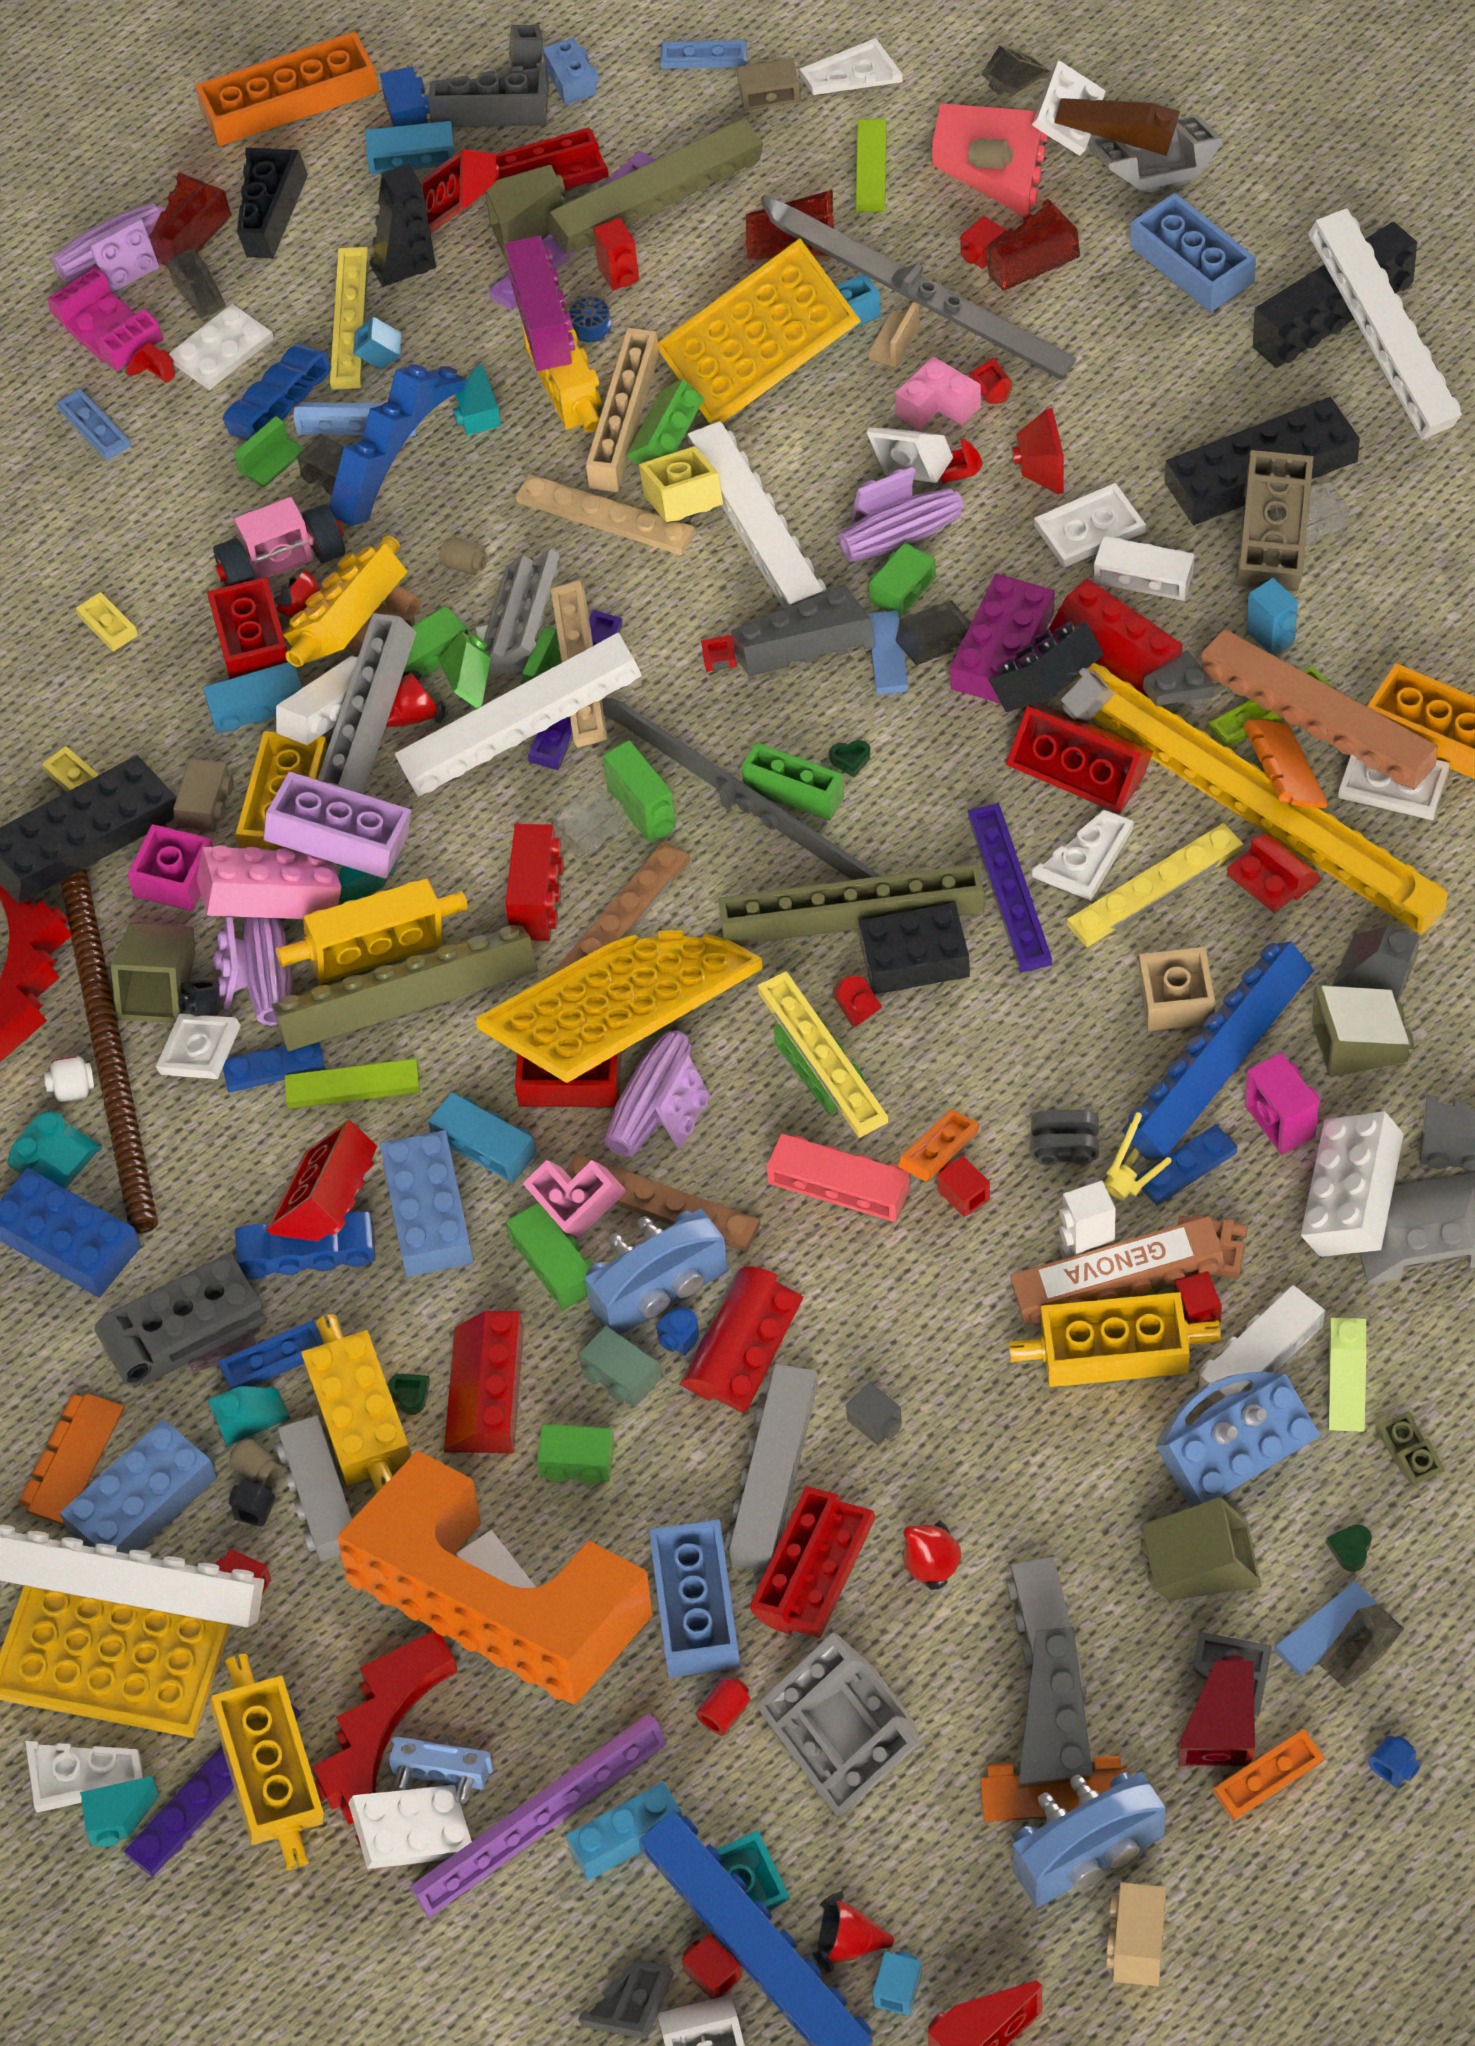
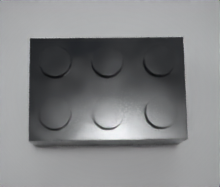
M1068 622L1057 628L1053 633L1050 629H1047L1033 638L1035 641L1033 644H1027L1015 652L1017 657L1010 658L996 667L998 672L988 680L1005 712L1050 699L1080 675L1079 671L1082 668L1087 669L1104 655L1087 622L1077 625Z
M955 902L859 920L860 944L874 995L970 977L969 952Z

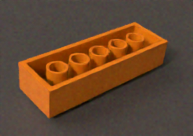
M356 31L195 85L200 110L218 147L379 93L375 68Z

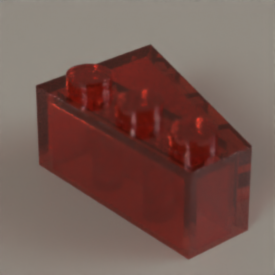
M179 172L176 177L177 184L175 189L167 197L168 205L165 211H161L150 240L157 262L181 272L232 214L225 190Z
M833 189L785 203L835 229ZM765 209L746 214L747 259L774 258L798 240L774 225L770 221ZM804 243L813 256H828Z
M1049 199L1045 200L1042 203V209L1034 215L1030 213L1023 218V224L1015 230L1010 228L985 248L989 277L1002 291H1005L1079 258L1078 229Z

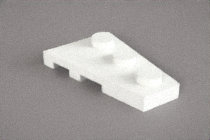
M876 38L800 68V78L813 95L903 82L901 71Z
M1103 810L1077 832V837L1065 847L1061 845L1055 850L1052 858L1043 865L1040 863L1032 870V878L1091 901L1131 834L1134 821Z
M25 1741L33 1802L37 1813L82 1803L80 1792L144 1778L138 1749L99 1746L88 1749L75 1748L71 1744L57 1743V1746L39 1745L35 1741Z

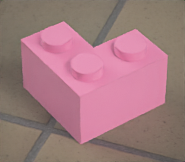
M933 356L895 392L896 416L919 430L937 412L963 425L981 408V384Z
M546 1160L523 1182L524 1186L561 1229L576 1238H580L627 1192L606 1167L593 1160L573 1179L570 1178L562 1167Z

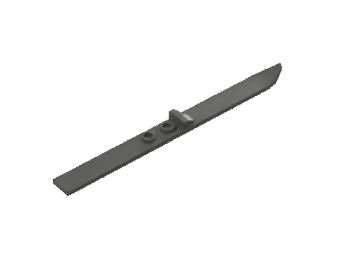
M767 195L761 197L762 206L770 221L780 230L797 239L800 238L804 243L1047 373L1062 380L1076 362L1077 358L921 276L923 267L919 264L904 267L783 202Z
M613 698L602 699L604 716L623 725L718 789L722 807L729 810L737 803L739 808L745 813L752 812L761 818L766 827L771 830L776 828L851 880L881 876L623 702Z

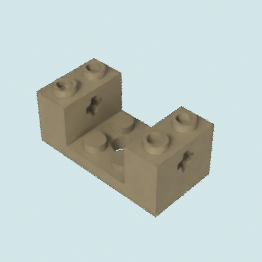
M1250 451L1245 474L1243 496L1246 498L1235 585L1259 587L1274 578L1286 590L1298 591L1303 576L1314 456ZM1271 508H1279L1284 512L1285 518L1278 522L1272 521L1268 517L1267 512Z

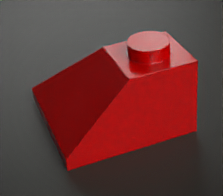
M1048 408L1016 433L1017 446L1012 447V458L1014 465H1020L1022 476L1056 494L1064 493V453L1053 408Z

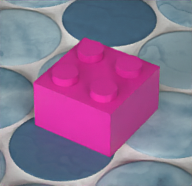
M152 824L127 874L133 896L193 912L201 896L196 880L202 847H213L211 838Z
M1280 1053L1247 1070L1244 1106L1281 1155L1316 1137L1320 1099L1314 1088L1307 1087L1303 1082L1301 1073L1295 1063H1289L1285 1056Z

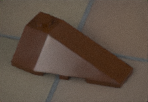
M1061 98L1054 123L1167 156L1180 111L1153 102Z

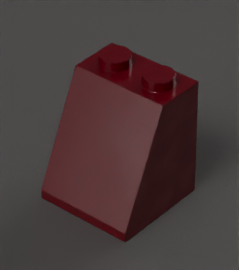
M1238 1655L1225 1656L1222 1658V1661H1215L1180 1739L1178 1766H1248L1253 1762L1255 1753L1253 1661H1245L1243 1656Z

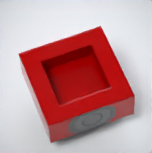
M732 635L701 640L706 672L737 667Z

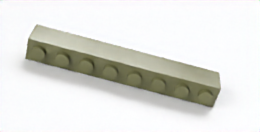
M745 118L738 120L550 211L547 229L565 254L575 250L580 251L587 247L589 243L595 241L594 227L617 218H621L624 225L629 227L635 224L638 219L648 214L654 215L663 207L673 202H681L691 193L703 191L720 179L730 178L735 172L744 167L750 168L760 160L763 142Z
M979 864L718 898L723 939L738 945L859 929V920L954 902L956 903L959 916L984 913V890Z
M522 924L518 926L508 925L501 928L499 932L487 936L477 935L470 938L468 942L456 946H442L437 952L424 956L414 955L406 959L405 962L393 966L383 965L376 968L374 972L362 976H348L340 983L330 986L320 985L313 988L311 992L299 996L289 995L271 1005L281 1040L287 1052L538 972V967L530 936Z

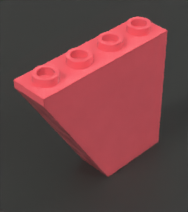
M940 103L932 142V164L1023 216H1029L1031 205L1036 206L1038 188H1034V184H1040L1041 166H1038V163H1044L1045 145H1042V141L1047 142L1048 135L1032 126L1037 111ZM979 138L1007 140L1009 146L1013 147L1012 163L1007 164L1005 170L976 168L974 164H969L968 161L970 142L972 140L977 141Z

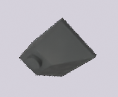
M1390 926L1355 934L1332 986L1392 990L1395 1002H1399L1417 959L1420 936Z

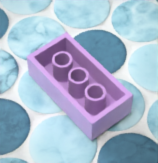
M289 771L266 812L264 841L387 879L408 838L411 809Z

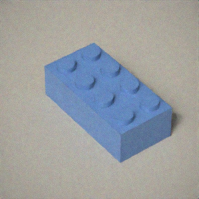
M1173 193L1131 222L1130 247L1210 313L1255 283L1256 257L1176 193Z
M446 1130L380 1143L406 1276L410 1277L474 1263Z
M162 1419L60 1512L67 1532L74 1538L83 1540L84 1546L95 1547L96 1544H109L117 1547L116 1552L129 1554L130 1550H140L212 1484L217 1479L211 1459L165 1419Z
M720 1519L649 1529L669 1678L741 1668Z

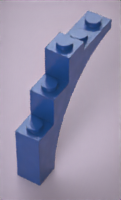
M410 364L408 367L395 371L388 402L370 408L362 441L346 446L343 449L329 504L334 518L350 526L369 520L384 477L407 438L437 405L450 396L465 390L467 379L458 375L457 370L448 366H441L438 369L427 371L423 366Z

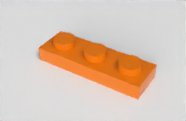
M951 1109L901 1155L898 1167L928 1182L978 1134L980 1124Z
M1302 1729L1214 1787L1212 1792L1234 1822L1323 1763L1325 1758L1305 1729Z

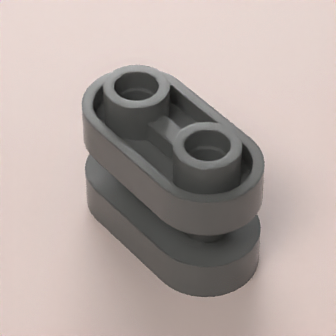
M1047 1110L1035 1113L1031 1117V1133L1035 1136L1031 1140V1157L1042 1165H1053L1057 1162H1073L1077 1165L1091 1163L1099 1156V1140L1095 1137L1099 1132V1117L1095 1113L1086 1110Z

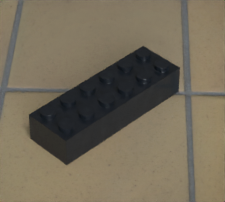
M1393 221L1367 237L1365 241L1372 246L1376 261L1380 268L1386 271L1389 284L1394 293H1397L1400 290L1408 289L1414 282L1417 241ZM1325 264L1255 307L1253 348L1275 368L1284 363H1291L1298 354L1308 348L1316 347L1322 339L1330 334L1340 332L1344 325L1354 320Z
M1330 396L1166 460L1165 484L1194 526L1245 506L1246 497L1243 496L1245 474L1251 450L1314 456L1312 479L1358 462L1360 438Z
M138 755L122 762L0 827V885L20 904L147 835L152 824L163 826L173 820L176 795Z

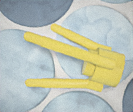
M1139 1112L1135 1114L1114 1162L1106 1172L1108 1177L1103 1182L1107 1192L1121 1201H1124L1129 1193L1136 1196L1145 1184L1171 1163V1158H1165L1137 1182L1135 1181L1137 1174L1130 1168L1140 1152L1134 1148L1124 1165L1121 1164L1141 1120L1142 1114Z

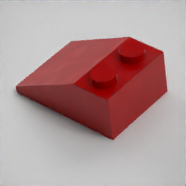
M1035 1980L955 2005L947 2013L944 2011L940 2012L928 2025V2046H1008L1042 2013V1984Z

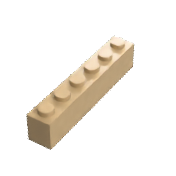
M627 328L586 463L589 489L619 492L629 459L626 455L635 439L659 358L657 331Z

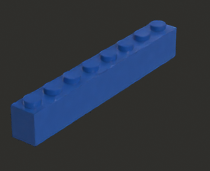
M1291 941L1277 944L1271 943L1260 952V959L1254 966L1248 968L1242 974V981L1239 985L1225 995L1223 1005L1217 1012L1211 1014L1205 1020V1027L1202 1031L1188 1041L1185 1046L1186 1051L1182 1056L1168 1066L1166 1069L1167 1074L1161 1082L1155 1084L1148 1091V1098L1144 1103L1130 1113L1128 1116L1129 1121L1121 1131L1126 1135L1135 1114L1138 1112L1142 1114L1131 1143L1144 1158H1166L1315 971Z
M673 1810L639 1839L640 1850L809 2046H872L873 2039L870 2035L873 2034V2031L859 2015L853 2018L846 2010L845 2006L848 2003L843 1995L834 1986L828 1989L820 1980L823 1974L810 1958L803 1960L794 1950L798 1946L791 1935L785 1929L779 1932L770 1922L773 1917L761 1901L758 1900L754 1903L745 1892L748 1888L744 1881L735 1872L730 1875L721 1866L723 1862L721 1855L711 1844L704 1846L696 1837L699 1833L698 1829L687 1816L684 1815L680 1818Z

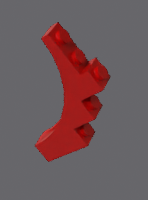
M0 885V900L7 916L9 930L7 958L0 978L1 1062L47 1021L39 1011L43 1005L37 998L60 978L52 968L56 962L50 955L72 936V933L65 926L69 920L56 906L51 910L43 901L35 905L31 899L18 904Z
M435 1631L360 1667L364 1681L358 1684L366 1702L336 1717L340 1730L335 1732V1736L343 1751L312 1766L316 1778L314 1782L320 1802L326 1799L331 1810L340 1807L348 1825L354 1823L348 1803L352 1796L376 1793L377 1777L383 1754L398 1724L411 1707L429 1690L457 1672L452 1653L443 1637ZM355 1835L357 1843L361 1849L358 1835Z

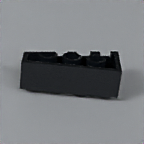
M246 147V165L243 168L245 178L244 185L241 187L242 204L239 208L237 233L246 257L274 258L308 174L299 150Z
M410 163L382 173L378 198L380 210L375 220L377 233L376 237H373L372 247L374 255L370 258V266L381 286L385 287L418 274H425L429 270L436 268L423 187Z

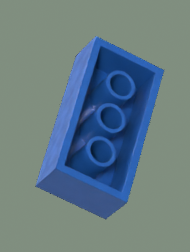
M26 1168L0 1200L1 1242L99 1298L141 1248L134 1227L29 1168Z

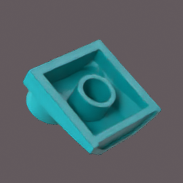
M46 1111L39 1114L13 1143L7 1163L11 1169L20 1174L26 1168H29L66 1189L94 1155L102 1150V1146L65 1123L61 1114L54 1111Z
M759 1830L716 1849L723 1859L721 1866L729 1875L735 1872L744 1881L748 1888L745 1893L754 1903L758 1900L761 1901L771 1912L790 1900L789 1894Z

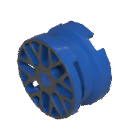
M592 296L582 297L570 306L568 312L578 340L588 343L597 342L610 332L609 306L604 300ZM591 300L593 305H588V301Z

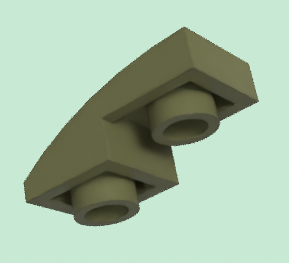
M1409 1411L1383 1422L1375 1428L1402 1474L1412 1486L1445 1471L1429 1439L1424 1440Z

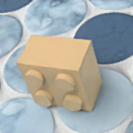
M1206 947L1139 954L1138 977L1148 1031L1204 1025L1205 1020L1215 1013V997Z
M1121 1882L1119 1896L1112 1895L1110 1931L1108 1933L1107 1968L1114 1969L1113 1982L1159 1986L1166 1887Z

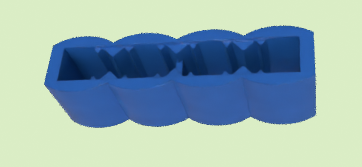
M301 343L290 347L283 355L281 361L273 364L265 372L261 381L252 384L243 395V398L234 402L226 410L222 419L229 434L249 440L275 416L281 420L285 419L293 405L302 402L311 391L312 386L320 384L329 374L331 365L325 352Z
M368 1212L346 1213L344 1217L346 1223L337 1234L333 1236L328 1234L319 1241L271 1235L266 1231L268 1225L252 1224L236 1228V1262L245 1277L249 1279H261L265 1275L274 1272L283 1275H294L307 1268L317 1271H328L341 1264L362 1267L376 1260L374 1226L371 1214Z

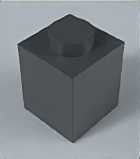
M511 25L509 44L511 66H522L523 70L536 68V63L542 61L543 37L540 26Z
M871 1382L846 1404L847 1421L877 1446L885 1438L888 1440L892 1439L901 1428V1407Z

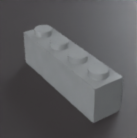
M316 1415L277 1428L281 1441L276 1442L275 1446L281 1463L288 1461L290 1471L284 1472L290 1493L298 1491L300 1500L294 1502L299 1521L307 1520L310 1530L303 1533L309 1552L317 1550L321 1562L340 1555L337 1535L349 1524L352 1518L319 1417Z
M1054 1556L1012 1564L1011 1578L1006 1579L1010 1601L1016 1600L1019 1611H1014L1016 1629L1018 1633L1024 1632L1027 1642L1021 1644L1026 1666L1032 1665L1036 1631L1071 1627ZM1077 1652L1082 1696L1084 1702L1086 1701V1684Z

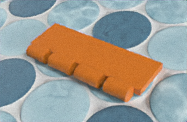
M1258 719L1246 721L1243 725L1244 730L1262 763L1270 783H1272L1271 785L1278 800L1283 803L1290 801L1291 805L1326 809L1328 802L1289 724Z
M86 1393L84 1398L71 1394L61 1414V1417L64 1420L70 1421L71 1424L59 1420L46 1444L49 1449L55 1450L57 1453L43 1450L32 1472V1476L35 1479L42 1480V1483L29 1479L18 1500L19 1504L29 1507L28 1514L64 1525L60 1512L85 1490L125 1409L123 1405Z
M1120 1756L1094 1757L1095 1771H1093L1092 1779L1085 1781L1091 1790L1097 1791L1100 1795L1111 1789L1109 1784L1114 1777L1123 1772L1129 1773V1769H1121ZM1013 1762L987 1764L988 1777L981 1778L984 1822L1047 1818L1045 1809L1041 1808L1038 1797L1045 1792L1050 1794L1055 1800L1054 1803L1059 1808L1065 1809L1067 1813L1079 1806L1077 1791L1073 1790L1070 1782L1018 1788L1019 1775L1014 1776Z

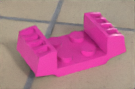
M93 267L90 271L48 297L49 311L63 324L65 329L99 360L107 363L116 371H119L121 367L129 363L133 354L145 343L149 342L155 345L164 340L157 321L145 309L135 314L110 291L107 276L96 267Z

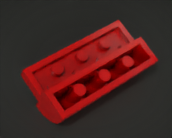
M590 127L496 154V164L499 166L497 180L548 165L552 166L556 176L561 175L565 191L609 177L608 167L599 152L598 142Z
M754 1266L740 1268L730 1283L679 1385L710 1401L714 1397L731 1408L745 1413L804 1296L775 1281L778 1275L769 1270Z
M805 1486L749 1605L752 1613L765 1625L785 1634L791 1635L795 1631L821 1638L875 1521L874 1511L841 1502L838 1494Z

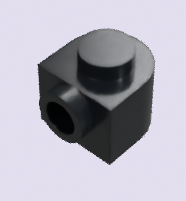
M212 980L182 982L181 994L178 997L180 1011L182 1013H191L196 1017L204 1015L213 1016V1014L219 1012L220 984Z
M241 1480L239 1486L234 1485L229 1496V1505L232 1507L234 1520L258 1527L265 1525L276 1501L272 1489L267 1484L258 1481L250 1483Z

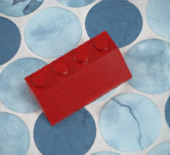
M462 149L420 180L424 192L430 233L466 209L495 184L499 175L496 154Z
M1088 578L1066 596L1048 628L1053 633L1057 628L1068 622H1072L1073 625L1087 622L1104 654L1094 663L1106 667L1111 674L1123 682H1129L1146 697L1148 695L1143 690L1144 678L1182 655L1183 644Z
M1036 703L1026 707L1006 765L1120 814L1143 780L1153 750L1080 719H1073L1068 714L1045 704Z
M349 1119L306 1150L266 1231L271 1235L319 1241L328 1234L332 1236L337 1234L346 1223L344 1219L346 1213L355 1204L353 1199L355 1194L365 1183L363 1180L365 1173L374 1164L372 1158L378 1146Z
M484 1311L455 1327L444 1452L514 1453L524 1333L520 1311Z

